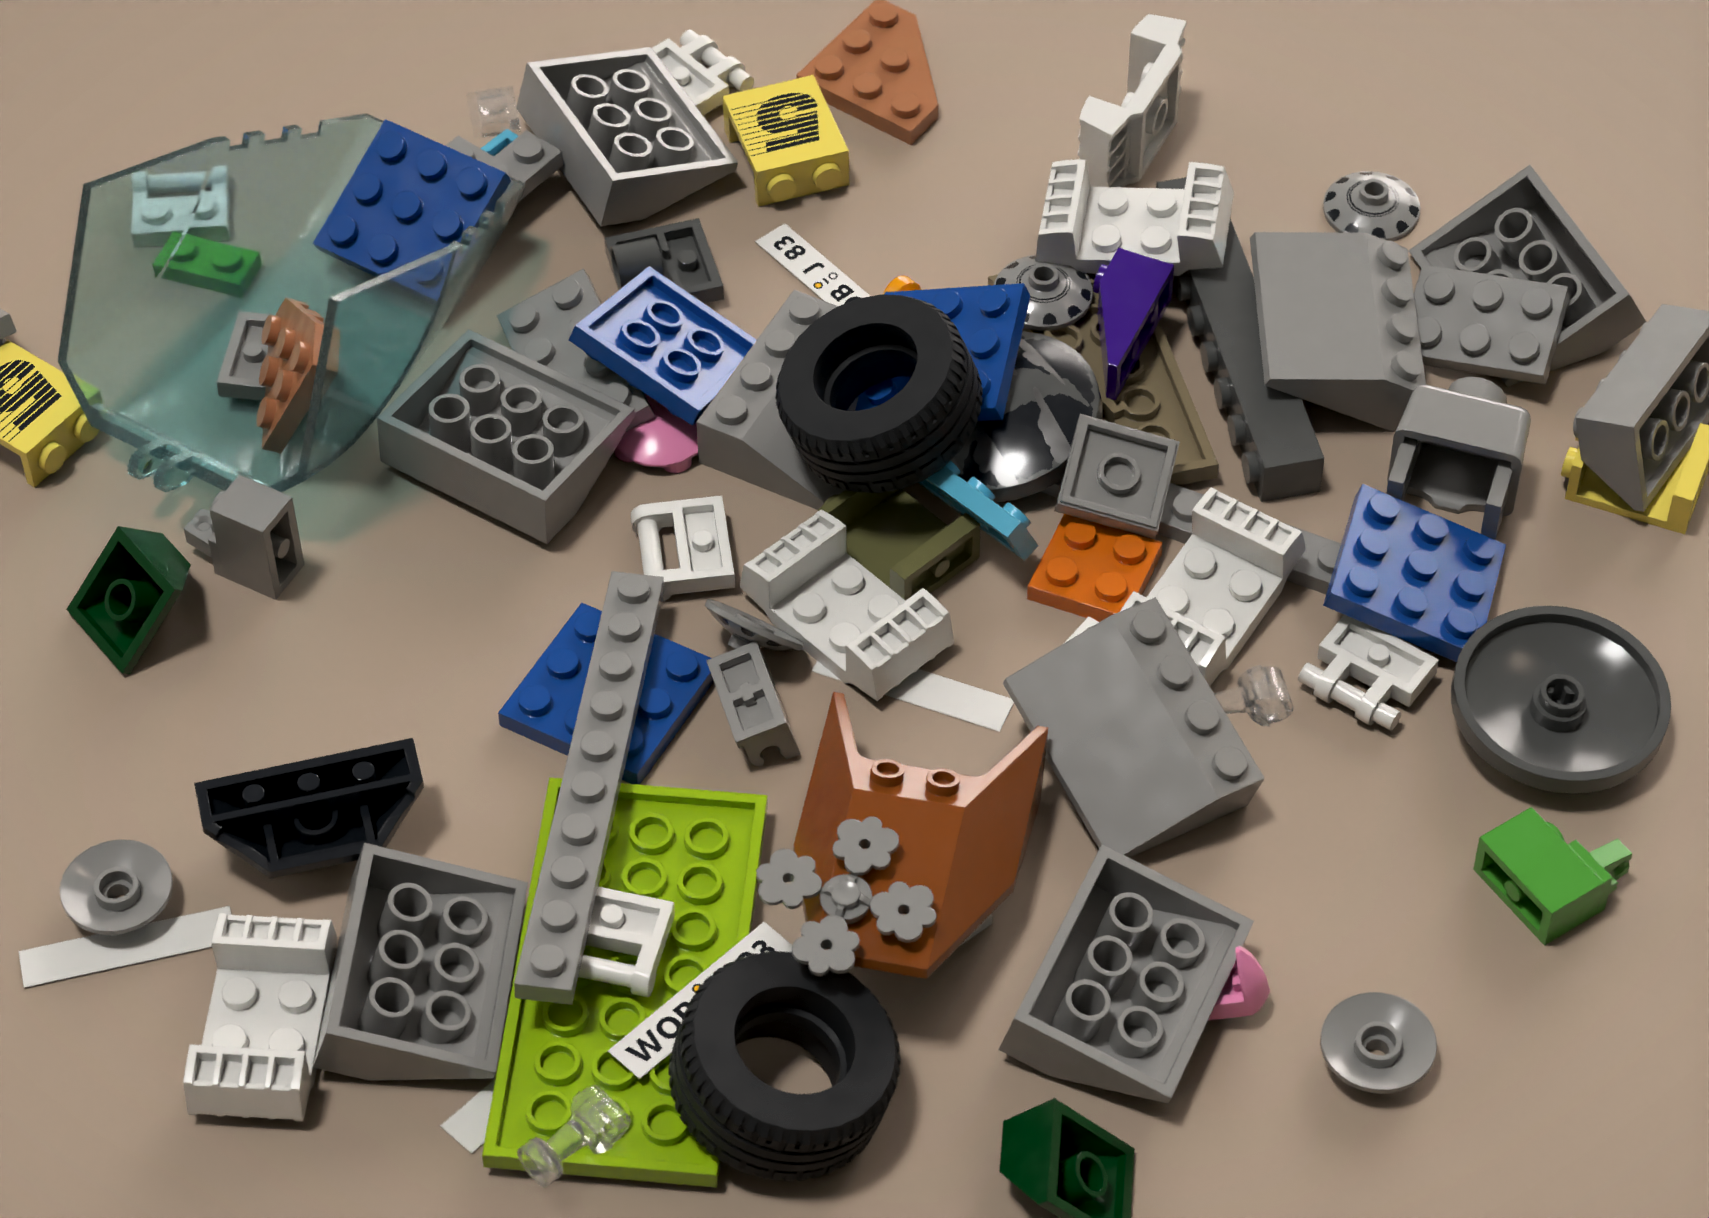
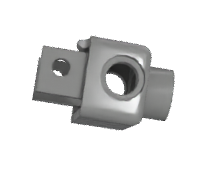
M1469 376L1459 378L1451 383L1448 390L1430 385L1416 387L1411 394L1393 437L1386 494L1404 501L1406 493L1425 499L1436 509L1456 514L1465 511L1484 512L1481 534L1496 540L1502 517L1512 514L1531 424L1529 412L1522 407L1507 404V397L1503 390L1495 383L1481 377Z

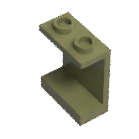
M903 489L883 493L845 490L840 494L829 497L822 507L818 509V511L824 510L846 525L847 554L904 600L909 599L922 588L931 594L980 557L979 522L967 513H964L947 525Z

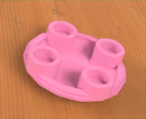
M645 394L655 417L625 432L614 450L615 456L623 462H635L649 467H662L670 473L686 471L692 464V457L698 455L697 424L690 425L682 418L674 416L666 407Z

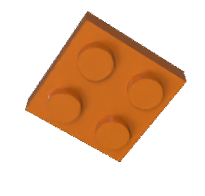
M1064 514L1028 584L1027 599L1085 618L1089 616L1101 622L1107 617L1120 612L1133 591L1143 595L1161 557L1162 542Z

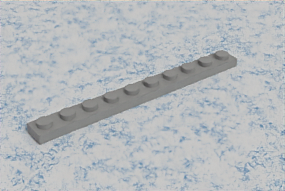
M611 572L515 977V998L570 1005L573 1003L597 887L599 886L664 594V577Z

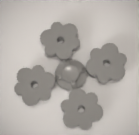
M867 817L863 822L856 819H847L839 824L837 828L839 840L833 844V855L839 860H844L845 868L850 874L835 876L828 880L823 887L821 878L818 874L814 873L816 870L814 859L809 856L798 858L797 854L790 849L775 851L770 858V864H762L756 870L757 879L761 882L758 889L759 898L767 905H778L783 902L786 908L797 909L802 905L803 898H814L820 893V902L827 916L820 923L815 921L804 923L801 927L802 937L796 939L792 945L794 959L801 964H809V970L813 975L823 976L829 970L842 974L853 968L855 964L853 952L858 949L860 940L855 932L848 931L847 924L856 923L864 918L869 907L871 913L878 918L877 930L881 934L891 935L894 933L897 939L906 943L918 940L923 933V928L931 927L936 922V912L931 908L934 896L928 887L916 885L909 888L906 883L898 881L890 885L889 892H880L872 898V891L869 885L862 878L858 877L867 874L872 867L876 870L886 869L890 865V854L894 853L899 846L898 834L890 828H882V822L877 817Z

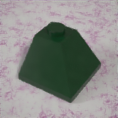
M118 526L66 610L122 674L130 675L181 594L191 564L163 533Z
M1055 1098L1003 1121L999 1172L1038 1205L1059 1218H1131L1135 1148Z

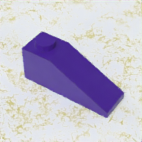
M1119 247L1109 265L1102 264L1093 285V292L1099 294L1098 324L1106 398L1112 400L1117 399L1171 302L1174 276L1173 264Z

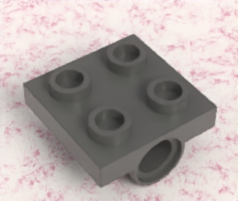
M699 218L604 238L605 252L618 290L650 266L704 304L724 300L723 283Z

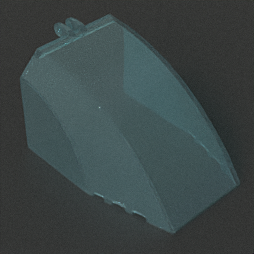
M367 113L320 120L318 132L301 134L302 128L296 124L283 126L281 138L265 140V134L260 130L243 133L242 144L230 146V139L225 136L209 138L83 184L58 363L90 425L138 449L134 451L130 460H128L127 471L132 477L144 480L145 477L148 478L154 475V487L166 493L189 483L194 476L226 491L240 474L277 491L284 492L306 481L332 464L355 444L380 415L432 345L483 268L524 193L526 183L510 177L512 181L505 193L497 199L494 212L486 210L482 213L478 227L469 226L462 233L461 242L453 241L447 247L375 277L319 251L313 244L384 122ZM290 298L308 304V309L320 314L324 318L323 322L325 323L310 407L283 452L277 453L262 449L263 428L257 427L256 424L261 400L221 397L218 395L217 379L238 312L276 315L284 299Z

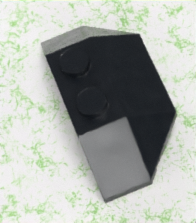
M413 738L194 783L204 834L269 878L357 861L364 843L386 848L424 788Z

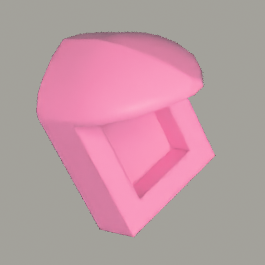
M1237 946L1235 948L1236 961L1208 1021L1254 1015L1261 1009L1268 998L1270 988L1263 968L1256 958L1244 947Z

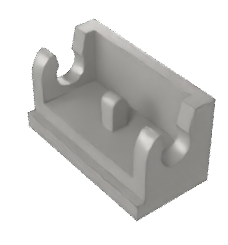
M757 641L706 660L738 748L744 746L751 763L756 766H763L764 758L761 751L769 746H778L780 754L787 760L800 755L773 678Z

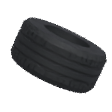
M875 295L855 299L835 307L815 320L797 338L787 353L778 375L775 399L777 400L776 406L783 425L801 457L817 477L822 478L827 484L847 491L883 493L900 490L924 481L944 468L961 451L977 424L981 412L983 388L978 370L957 327L943 311L926 301L912 297ZM895 377H911L904 388L888 401L870 409L847 411L854 400L871 386Z
M768 951L761 954H750L747 957L736 959L735 962L725 964L723 968H718L712 976L704 980L690 1000L673 1044L669 1060V1087L672 1089L670 1093L675 1101L676 1111L680 1114L682 1122L688 1126L687 1129L690 1134L718 1160L729 1164L743 1173L756 1175L764 1179L802 1181L807 1180L809 1177H821L822 1174L828 1175L834 1172L835 1169H840L846 1163H850L857 1154H860L865 1149L876 1132L897 1087L901 1063L897 1034L892 1028L893 1024L887 1015L888 1013L877 997L851 973L838 974L829 970L823 976L813 975L809 970V964L797 962L792 952ZM761 1037L779 1038L795 1043L810 1052L821 1063L828 1074L832 1087L810 1094H795L775 1089L758 1079L746 1067L737 1051L736 1045Z

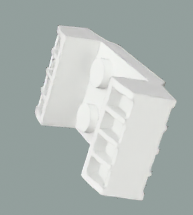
M1148 14L1132 30L1130 36L1127 95L1123 100L1122 106L1091 96L1085 101L1079 118L1081 129L1078 136L1080 141L1078 156L1079 159H1086L1090 187H1125L1128 184L1139 182L1177 123L1179 95L1181 93L1180 78L1183 73L1181 64L1184 59L1182 48L1185 43L1183 38L1186 28L1185 20Z
M1086 159L1052 162L1035 261L1068 265L1084 273H1097L1102 264L1109 265L1119 247L1173 264L1174 276H1180L1190 269L1221 268L1224 262L1234 191L1225 167L1208 163L1189 162L1185 189L1090 187Z
M1211 487L1192 509V535L1149 595L1145 597L1133 591L1120 612L1156 597L1208 685L1211 686L1223 670L1228 669L1282 592L1288 576L1306 549L1303 532Z
M822 509L743 566L740 588L766 612L771 623L778 629L800 640L804 644L802 649L844 684L852 683L876 701L880 700L893 687L901 684V681L909 675L917 672L929 660H933L946 647L954 644L949 611L924 588L907 600H904L847 554L846 525Z
M219 913L211 942L217 965V973L201 1045H189L183 1085L188 1115L209 1114L220 1117L227 1115L242 1116L243 1118L261 1117L271 1120L275 1118L294 1119L295 1121L304 1120L310 1090L314 1086L317 1068H313L338 939L332 920L242 916Z

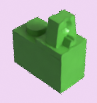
M1530 807L1479 837L1473 870L1545 946L1605 910L1608 895L1617 889L1618 882L1616 880L1628 873L1630 867L1629 860L1632 859V853L1618 838L1591 852H1588L1577 840L1567 844L1559 829L1554 824L1546 822Z

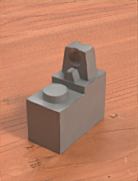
M240 474L226 491H221L215 497L210 511L201 508L184 528L186 542L212 558L215 574L275 600L305 565L292 497Z

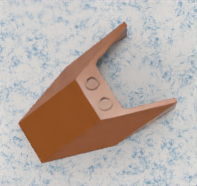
M833 692L793 851L797 854L798 858L809 856L814 859L816 864L814 873L818 874L821 878L823 887L828 880L835 876L850 874L845 868L844 860H839L833 855V844L839 840L837 837L839 824L847 819H856L863 822L867 817H877L882 822V828H890L898 834L899 846L894 853L890 854V865L886 869L876 870L872 867L867 874L858 877L862 878L869 885L872 891V898L880 892H889L890 885L898 881L906 883L909 888L916 885L926 886L933 893L934 902L931 908L936 912L935 924L931 927L923 928V933L918 940L906 943L897 939L894 933L891 935L881 934L877 930L878 918L871 913L869 907L864 918L856 923L847 924L848 931L855 932L860 940L858 949L853 952L855 955V967L927 979L1014 891L1041 802L1049 727L1037 726L986 774L967 776L957 774L950 769L938 768L932 770L902 765L900 762L891 759L872 760L862 757L857 752L844 693ZM820 893L814 898H803L802 906L805 922L815 921L820 923L827 916L820 902Z

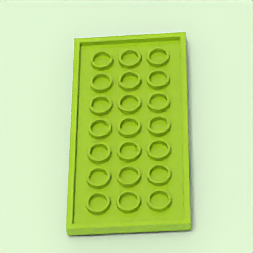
M549 777L482 1152L483 1167L717 1187L720 1160L710 1154L706 1147L696 1141V1138L690 1134L687 1129L688 1126L682 1122L680 1114L676 1111L675 1101L670 1093L672 1089L669 1087L670 1076L668 1067L671 1053L639 1079L611 1055L608 1050L751 933L758 884L756 870L760 866L768 809L767 795L621 783L598 887L674 902L675 916L656 971L655 983L650 997L631 994V988L578 977L573 1003L570 1005L515 998L514 992L515 977L563 779ZM586 945L583 955L630 965H636L638 956Z

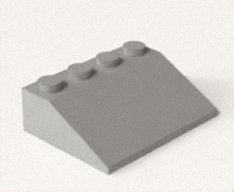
M651 47L527 62L516 109L537 137L562 151L563 166L559 169L600 226L644 220L737 170L739 162Z
M1530 164L1408 250L1420 268L1423 264L1568 286L1571 296L1550 371L1606 352L1646 323L1645 318L1629 292ZM1500 377L1507 387L1522 382L1521 380Z
M1255 232L1250 237L1265 386L1394 432L1399 425L1414 389L1420 385H1426L1408 249L1393 241H1386L1368 233Z
M793 290L697 420L699 463L817 510L822 507L829 497L845 491L842 488L827 484L810 470L779 417V410L776 406L777 400L775 399L778 375L787 353L797 338L815 320L838 306ZM858 397L847 411H855Z
M468 329L377 417L380 461L548 544L580 509L635 417V409Z
M1156 597L1107 617L1005 678L1003 682L1004 687L1031 732L1037 726L1049 727L1046 759L1099 849L1103 844L1130 858L1246 807L1265 779Z
M364 843L350 882L313 1068L365 1080L494 1078L528 882Z
M1102 844L998 1050L1051 1077L1169 1103L1236 961L1235 948L1243 946L1254 921Z

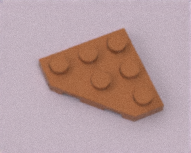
M874 0L796 74V79L814 75L827 104L909 145H912L938 119V101L917 17L915 14L886 0Z
M290 298L284 299L275 316L268 315L261 338L262 344L268 345V353L263 360L259 374V384L265 386V397L259 405L256 424L257 427L263 428L262 449L277 453L283 452L333 370L335 327L330 323L323 322L324 318L316 311L309 310V305L305 302Z

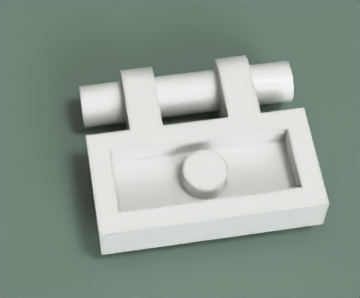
M687 30L680 38L682 47H679L668 38L652 48L702 115L723 104V96L729 94V88L735 87L741 92L750 90L753 87L754 78L745 72V65L733 56H724L718 51V45L706 35L699 36L694 31Z
M1343 615L1319 644L1317 658L1329 664L1328 667L1323 671L1310 663H1306L1299 674L1298 681L1314 689V696L1327 703L1335 700L1355 711V718L1368 725H1372L1375 722L1392 731L1400 720L1401 712L1387 705L1386 702L1391 697L1410 707L1437 673L1439 659L1387 632ZM1350 675L1367 684L1370 688L1364 693L1344 681Z

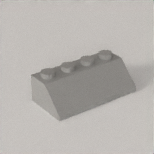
M1662 304L1649 322L1643 324L1639 335L1630 347L1621 353L1617 364L1608 376L1599 382L1595 393L1584 407L1578 409L1575 415L1573 433L1579 440L1581 460L1634 510L1645 511L1690 449L1699 424L1707 425L1709 422V311Z

